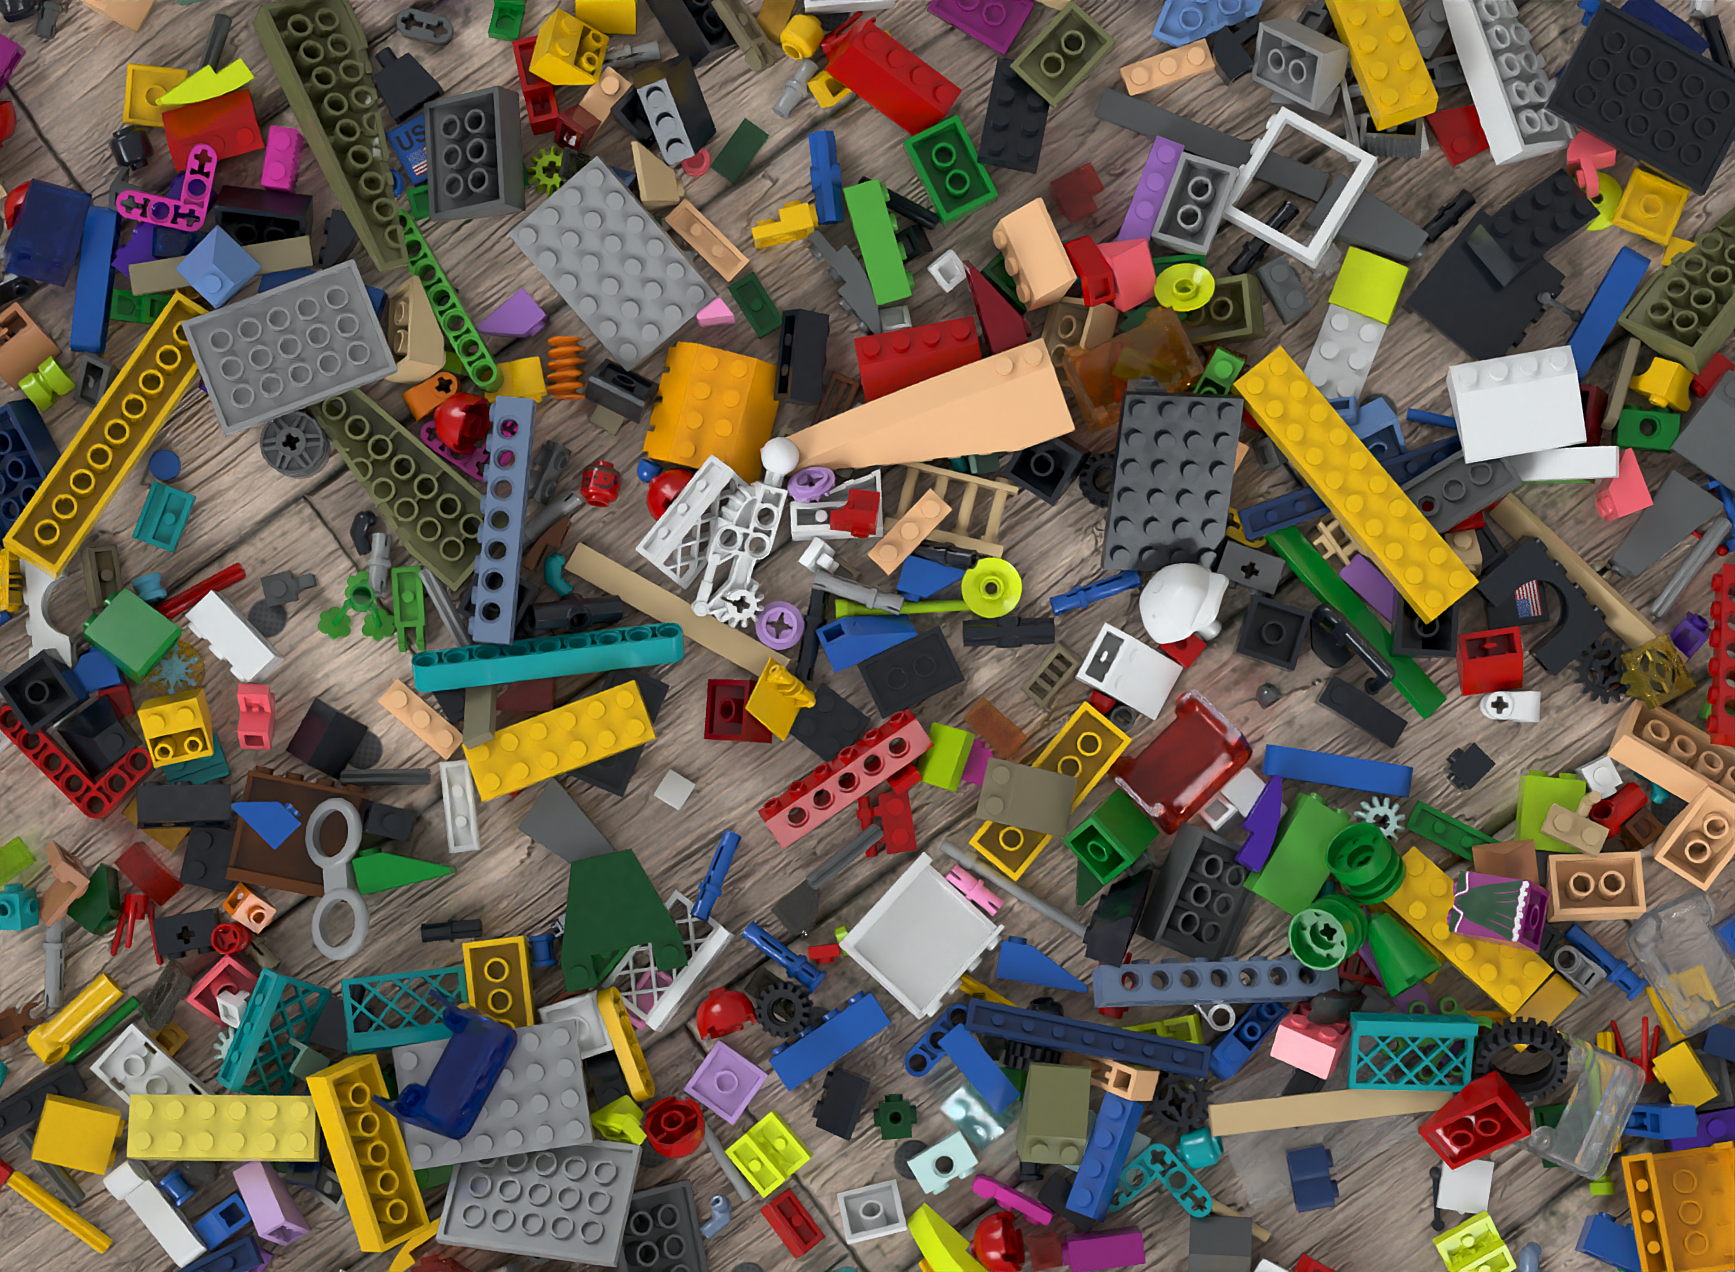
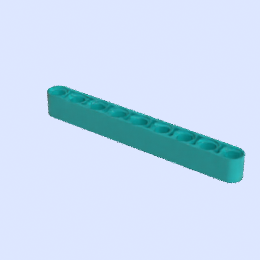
M666 622L515 640L513 645L490 643L423 651L415 654L411 659L414 686L422 692H433L678 662L685 654L683 628L678 623Z

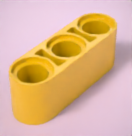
M1557 972L1510 1020L1511 1022H1516V1017L1523 1016V1022H1527L1528 1018L1532 1017L1536 1019V1024L1543 1020L1549 1026L1580 993ZM1515 1044L1512 1046L1519 1053H1522L1529 1044Z

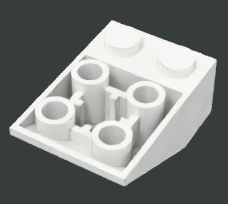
M1105 622L1074 678L1155 721L1183 667Z

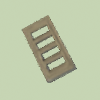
M1060 640L1020 689L1044 708L1081 665L1083 658ZM1058 653L1062 654L1072 664L1068 667L1056 655ZM1052 662L1064 674L1062 676L1058 675L1048 665ZM1044 672L1056 682L1055 685L1052 686L1040 674ZM1035 681L1048 691L1046 696L1032 686Z

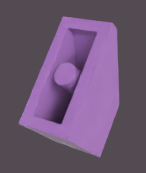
M522 287L476 327L484 336L526 339L530 335L536 337L547 327L545 322L549 319Z

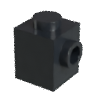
M1473 742L1469 743L1463 750L1460 747L1456 748L1446 758L1449 764L1444 770L1449 774L1446 777L1447 780L1456 789L1471 790L1496 763Z

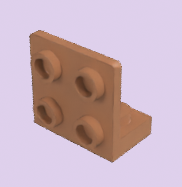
M54 840L46 846L45 851L49 858L47 862L54 869L52 873L57 879L38 899V910L44 923L49 927L66 915L68 906L75 898L78 899L84 895L90 882L81 860Z

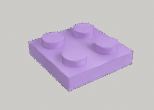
M719 1039L683 1090L734 1125L769 1074Z

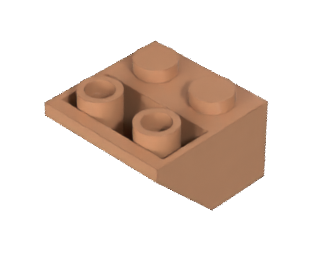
M16 301L0 314V376L17 391L21 388L18 384L21 379L30 372L38 373V366L50 356L56 359L63 352L27 308Z

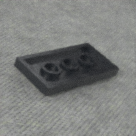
M998 57L977 163L1036 174L1050 104L1010 68V65L1015 60Z
M630 668L610 670L601 692L636 680L654 725L670 685ZM646 743L571 770L566 774L624 797Z

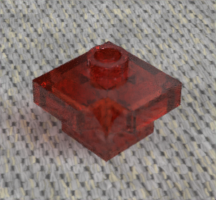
M1091 162L1050 182L1048 188L1061 215H1065L1070 224L1096 212L1098 208L1092 197L1104 191V187Z

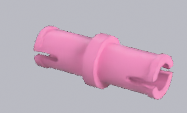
M958 863L952 867V872L949 871L945 876L946 880H949L966 894L965 898L969 901L973 899L992 916L997 912V907L1000 909L1004 903L1003 899L983 885V880L980 878L978 880L960 867Z

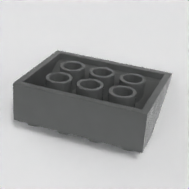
M497 85L424 103L430 221L498 217L526 211L519 93Z
M1728 369L1718 376L1670 449L1735 493V373Z
M1182 821L1135 934L1191 958L1207 957L1209 962H1220V958L1230 957L1256 896L1255 893L1243 886L1251 871L1234 860L1242 846Z
M690 1179L633 1190L617 1267L606 1266L607 1272H709Z

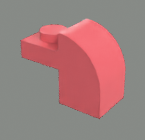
M1582 131L1573 138L1568 146L1567 174H1575L1577 186L1584 188L1587 198L1597 197L1599 195V180L1596 169L1614 166L1616 162V149Z
M259 683L238 684L237 697L240 717L237 734L240 748L271 750L275 725V695L270 692L269 685Z

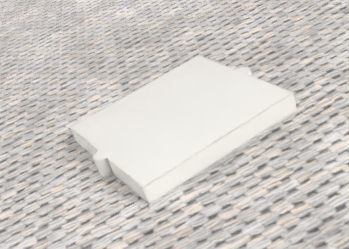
M1476 1159L1451 1170L1443 1161L1436 1207L1455 1210L1461 1215L1465 1212L1478 1214L1484 1210L1487 1211L1494 1162Z

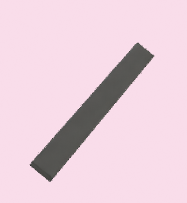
M1105 87L1094 117L1153 140L1158 135L1185 146L1184 152L1232 167L1239 168L1242 164L1247 165L1252 157L1250 151L1254 144L1108 87ZM1269 151L1253 179L1318 204L1329 174Z

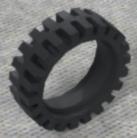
M1523 1016L1516 1017V1022H1511L1510 1017L1503 1019V1025L1497 1021L1492 1024V1030L1487 1027L1483 1031V1036L1480 1035L1475 1048L1477 1077L1481 1078L1497 1070L1520 1098L1526 1097L1527 1102L1533 1101V1095H1537L1539 1099L1545 1098L1546 1092L1551 1095L1556 1091V1087H1561L1563 1079H1566L1568 1070L1566 1043L1562 1034H1557V1029L1554 1026L1548 1028L1547 1022L1543 1020L1536 1024V1019L1529 1017L1527 1022H1523ZM1515 1044L1534 1045L1544 1049L1552 1057L1548 1066L1538 1072L1525 1075L1510 1074L1502 1071L1491 1062V1058L1496 1052L1504 1047Z

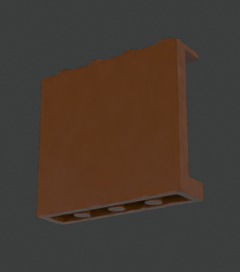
M256 765L255 771H248L242 801H280L283 805L290 802L301 813L298 819L302 823L274 850L239 815L225 879L323 898L325 895L323 868L313 862L308 854L305 843L306 826L309 818L317 806L329 798H343L352 803L358 811L361 798L369 800L370 794L364 793L365 787L347 784L346 789L334 787L335 781L317 778L316 783L304 781L305 775L286 772L285 777L273 775L274 769ZM334 811L325 818L319 834L321 849L325 855L333 857L343 849L348 838L347 820L340 811Z

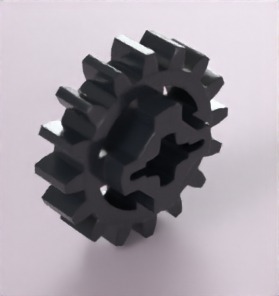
M1605 638L1603 645L1597 639L1592 643L1593 649L1588 647L1583 651L1584 656L1579 655L1575 658L1580 665L1572 668V671L1579 673V678H1576L1573 682L1574 684H1583L1580 693L1590 692V701H1596L1600 697L1601 704H1608L1611 697L1612 701L1617 703L1620 702V693L1625 697L1631 695L1623 682L1622 668L1619 662L1622 660L1623 664H1625L1630 659L1629 655L1633 650L1628 648L1623 651L1622 641H1617L1612 646L1611 638ZM1600 651H1608L1601 660L1592 658ZM1609 665L1608 671L1612 674L1611 676L1603 677L1604 671L1600 669L1603 666ZM1587 670L1591 673L1593 679L1592 684L1589 681ZM1613 682L1620 685L1613 691H1604L1609 683Z
M1161 1072L1158 1076L1160 1083H1156L1152 1099L1153 1104L1147 1107V1110H1155L1156 1112L1152 1120L1158 1121L1161 1119L1163 1121L1161 1129L1163 1130L1172 1126L1173 1134L1179 1133L1181 1127H1183L1186 1134L1190 1133L1192 1129L1191 1124L1197 1129L1203 1126L1200 1118L1209 1119V1113L1205 1109L1208 1108L1209 1104H1214L1211 1101H1207V1097L1213 1094V1090L1204 1089L1208 1080L1198 1081L1197 1077L1168 1072V1077L1164 1072ZM1184 1081L1191 1084L1195 1088V1090L1192 1091L1191 1089L1186 1087ZM1169 1083V1092L1165 1098L1161 1099L1162 1091ZM1178 1095L1186 1099V1102L1182 1105L1180 1103L1176 1104L1174 1098L1178 1097ZM1199 1102L1197 1112L1191 1117V1109L1194 1103ZM1164 1110L1175 1114L1176 1119L1170 1117Z

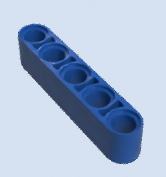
M88 206L86 211L70 335V348L74 352L85 353L87 351L92 354L102 355L106 348L109 327L107 315L110 289L114 287L116 267L112 263L115 260L113 256L119 247L122 215L117 211L108 209V207Z
M1626 245L1618 252L1583 312L1582 318L1564 345L1571 346L1579 384L1590 369L1651 262L1650 259Z
M1266 744L1262 775L1273 776L1277 774L1285 779L1409 798L1413 767Z

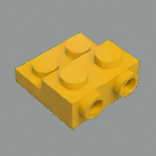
M801 200L790 201L783 204L784 208L778 209L779 222H775L774 219L757 222V227L751 228L756 250L808 238L814 232V228L819 227L815 205L802 204Z

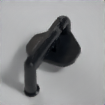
M1326 603L1318 605L1312 611L1310 620L1311 649L1327 666L1331 668L1343 667L1358 654L1377 675L1375 678L1370 677L1365 681V690L1370 695L1378 694L1380 690L1385 688L1394 679L1396 672L1393 666L1342 612Z

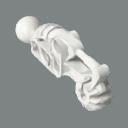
M786 437L771 439L762 449L761 460L767 470L764 482L756 480L755 483H751V486L743 487L740 485L737 487L738 491L733 495L730 493L728 496L730 500L727 505L721 508L723 514L718 516L716 524L712 527L710 533L711 538L706 552L708 565L705 576L701 581L697 598L691 605L692 611L698 616L714 614L719 622L729 620V626L735 628L738 622L745 628L748 626L747 618L754 622L758 621V617L754 614L755 610H764V606L757 603L764 599V594L757 592L759 583L751 578V574L756 560L768 556L772 549L788 493L786 489L781 487L784 475L793 471L799 462L797 446ZM762 508H769V518L764 522H759L757 519L758 512ZM731 529L733 532L731 541L725 544L721 543V533L724 530ZM755 537H760L762 541L760 548L756 551H750V541ZM734 556L728 580L710 597L717 565ZM742 598L744 603L743 605L738 604L736 607L729 600L734 601Z

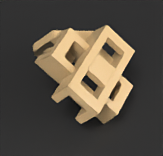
M1332 512L1326 513L1314 523L1319 532L1313 535L1310 540L1324 560L1336 553L1341 562L1348 566L1351 564L1349 558L1356 552L1369 557ZM1333 518V521H1331L1328 525H1324ZM1346 541H1349V543L1340 548V546L1343 545Z

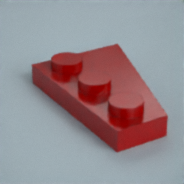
M1475 105L1438 111L1423 116L1452 168L1490 148L1485 132L1481 127Z

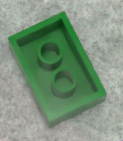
M958 114L903 141V149L943 228L997 202L998 193L984 165L977 163L978 153Z

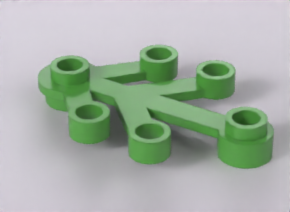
M1442 996L1437 1002L1438 1010L1445 1015H1470L1460 1008L1457 1001L1450 996ZM1419 1000L1410 1002L1407 1007L1408 1014H1413V1008L1418 1004L1422 1006L1421 1014H1432L1428 1011L1426 1004ZM1446 1000L1452 1002V1008L1448 1011L1443 1009V1003ZM1483 1015L1473 1017L1478 1023V1028L1485 1026L1492 1030L1494 1022L1489 1017ZM1379 1036L1378 1038L1382 1040L1385 1036ZM1474 1036L1473 1052L1475 1051L1479 1036ZM1403 1037L1393 1038L1397 1042L1396 1048L1390 1050L1394 1055L1408 1044ZM1415 1037L1408 1038L1410 1039V1041H1412ZM1425 1037L1416 1047L1436 1044V1047L1438 1043L1434 1038ZM1455 1038L1446 1048L1449 1050L1455 1041L1466 1040V1038ZM1464 1042V1044L1462 1045V1047L1460 1048V1050L1458 1051V1053L1456 1054V1056H1457L1462 1050L1465 1049V1042ZM1384 1048L1379 1050L1382 1054L1391 1057ZM1444 1049L1430 1060L1435 1068L1446 1054ZM1451 1057L1447 1060L1446 1065L1452 1060ZM1464 1058L1460 1061L1462 1065L1464 1063ZM1422 1068L1417 1072V1075L1423 1080H1430L1436 1074L1432 1069L1427 1076L1422 1075ZM1461 1068L1458 1071L1451 1069L1449 1073L1460 1076L1463 1074V1070Z

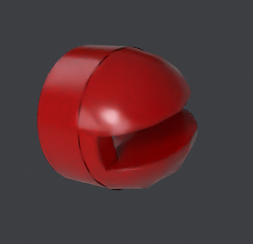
M1094 689L1090 696L1089 704L1103 715L1112 709L1116 700Z

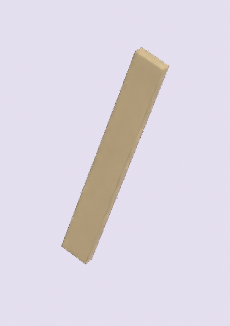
M1511 492L1488 513L1516 541L1523 535L1531 536L1532 538L1538 537L1548 548V551L1545 553L1552 561L1558 560L1568 572L1565 576L1572 584L1574 582L1578 583L1587 593L1586 601L1591 606L1596 605L1607 617L1604 622L1638 655L1650 650L1659 651L1668 657L1675 672L1687 662L1689 658Z
M580 542L565 566V569L611 595H619L622 601L659 622L678 623L683 628V635L758 677L761 676L769 657H773L785 668H787L791 661L789 658L730 627L728 624L719 622L717 618L710 614L705 616L696 615L691 609L692 604Z
M1444 1077L1449 1083H1451V1077ZM1440 1079V1080L1437 1081L1436 1083H1444V1082ZM1418 1080V1082H1427V1081H1429V1080ZM1347 1088L1209 1104L1211 1135L1221 1136L1434 1111L1441 1109L1453 1098V1093L1448 1091Z

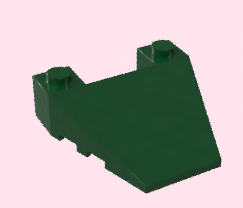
M631 848L571 862L561 953V967L567 993L598 986L593 955L652 943L658 972L688 966L682 932Z

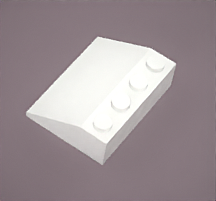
M1570 345L1449 366L1446 383L1465 464L1587 442L1578 375Z

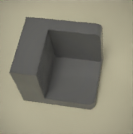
M123 166L111 183L108 209L118 212L116 199L123 190L134 189L150 193L143 190L142 187L128 183L129 167ZM128 195V199L121 200V204L126 205V211L131 212L133 207L144 208L149 199L143 198L144 204L134 202V196Z

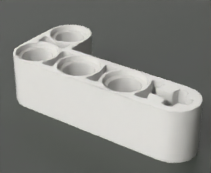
M129 1158L103 1179L109 1192L116 1199H125L179 1267L183 1269L189 1266L208 1250L192 1227V1223L179 1207L175 1208V1202L164 1188L157 1186L159 1182L141 1160Z

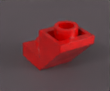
M1086 235L1062 243L1075 274L1081 278L1085 306L1094 307L1116 299L1112 269L1092 238Z

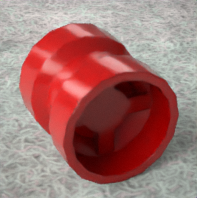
M240 922L220 924L213 930L211 935L212 946L222 954L242 952L249 947L252 939L250 929Z

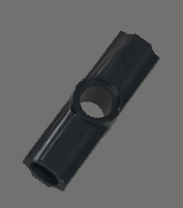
M569 593L559 601L531 604L528 606L527 614L532 631L568 627L570 631L579 633L587 630L592 624L622 620L623 609L619 595L583 598L578 593Z
M1021 616L995 617L994 620L977 619L962 621L963 647L995 646V648L1023 647V645H1049L1055 643L1054 617L1022 618Z

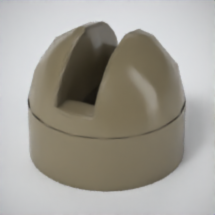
M1597 560L1589 565L1595 572H1598L1605 566L1607 571L1601 577L1606 582L1611 579L1612 569L1608 562Z

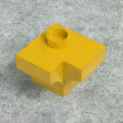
M1654 357L1650 368L1644 374L1632 376L1629 388L1641 397L1649 399V402L1653 405L1687 413L1691 404L1688 397V389L1694 374L1679 363Z

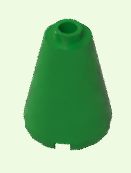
M1379 910L1367 918L1369 931L1367 940L1386 990L1391 998H1395L1411 989L1424 978L1426 979L1443 966L1440 960L1390 912L1383 914Z

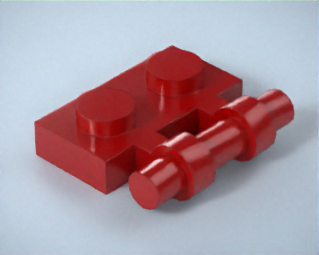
M905 790L898 796L895 792L878 794L879 807H870L869 796L857 799L859 810H856L857 819H860L862 832L873 824L872 817L881 816L884 836L865 851L866 858L878 856L876 844L879 843L886 844L887 854L917 850L908 790Z

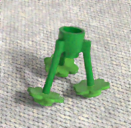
M361 570L356 574V577H348L347 584L349 586L346 587L344 592L348 599L344 601L341 609L339 607H332L329 611L321 612L318 629L320 632L328 634L329 638L335 640L339 636L344 638L350 634L349 623L351 619L345 614L351 608L357 612L371 611V614L364 617L365 624L362 626L364 636L380 641L383 637L388 638L394 635V616L388 615L384 609H378V605L374 602L378 596H374L373 589L368 585L369 573L367 571Z

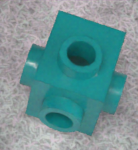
M22 883L5 885V890L0 891V930H24L39 925V902L37 900L36 888H23Z

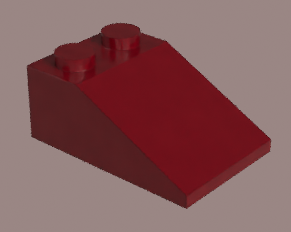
M969 260L962 261L982 333L989 351L996 355L1028 343L1027 337L1032 336L1029 323L1027 319H1024L1023 314L1019 315Z

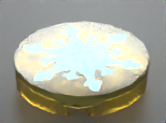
M179 640L145 678L148 687L160 697L200 688L205 678V664L202 654L193 645Z

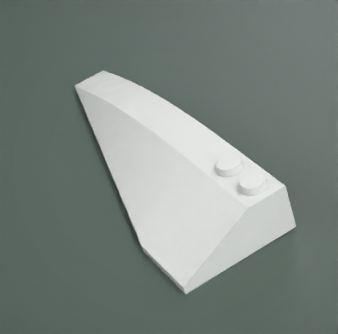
M1442 0L1455 48L1480 118L1481 127L1485 132L1490 152L1496 165L1516 163L1568 148L1570 142L1576 136V132L1572 124L1543 109L1557 82L1554 78L1549 80L1543 69L1547 64L1542 54L1536 56L1529 43L1532 36L1528 28H1525L1516 19L1519 12L1513 0Z

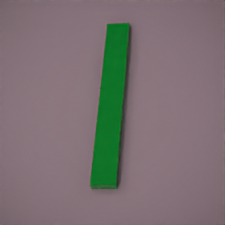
M1294 525L1269 533L1263 537L1283 560H1286L1285 563L1321 603L1330 604L1342 612L1393 666L1396 676L1391 681L1392 684L1424 720L1430 717L1447 700L1445 695L1412 658L1390 657L1391 634Z

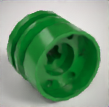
M1359 822L1347 826L1331 839L1326 848L1325 862L1328 869L1341 882L1350 897L1359 904L1371 905L1384 901L1400 888L1405 879L1406 865L1403 858L1390 845L1389 840L1381 829L1373 823Z
M1329 894L1313 902L1291 920L1288 929L1289 945L1294 956L1303 965L1314 970L1326 971L1341 964L1365 944L1369 933L1368 920L1363 909L1353 899L1343 894Z

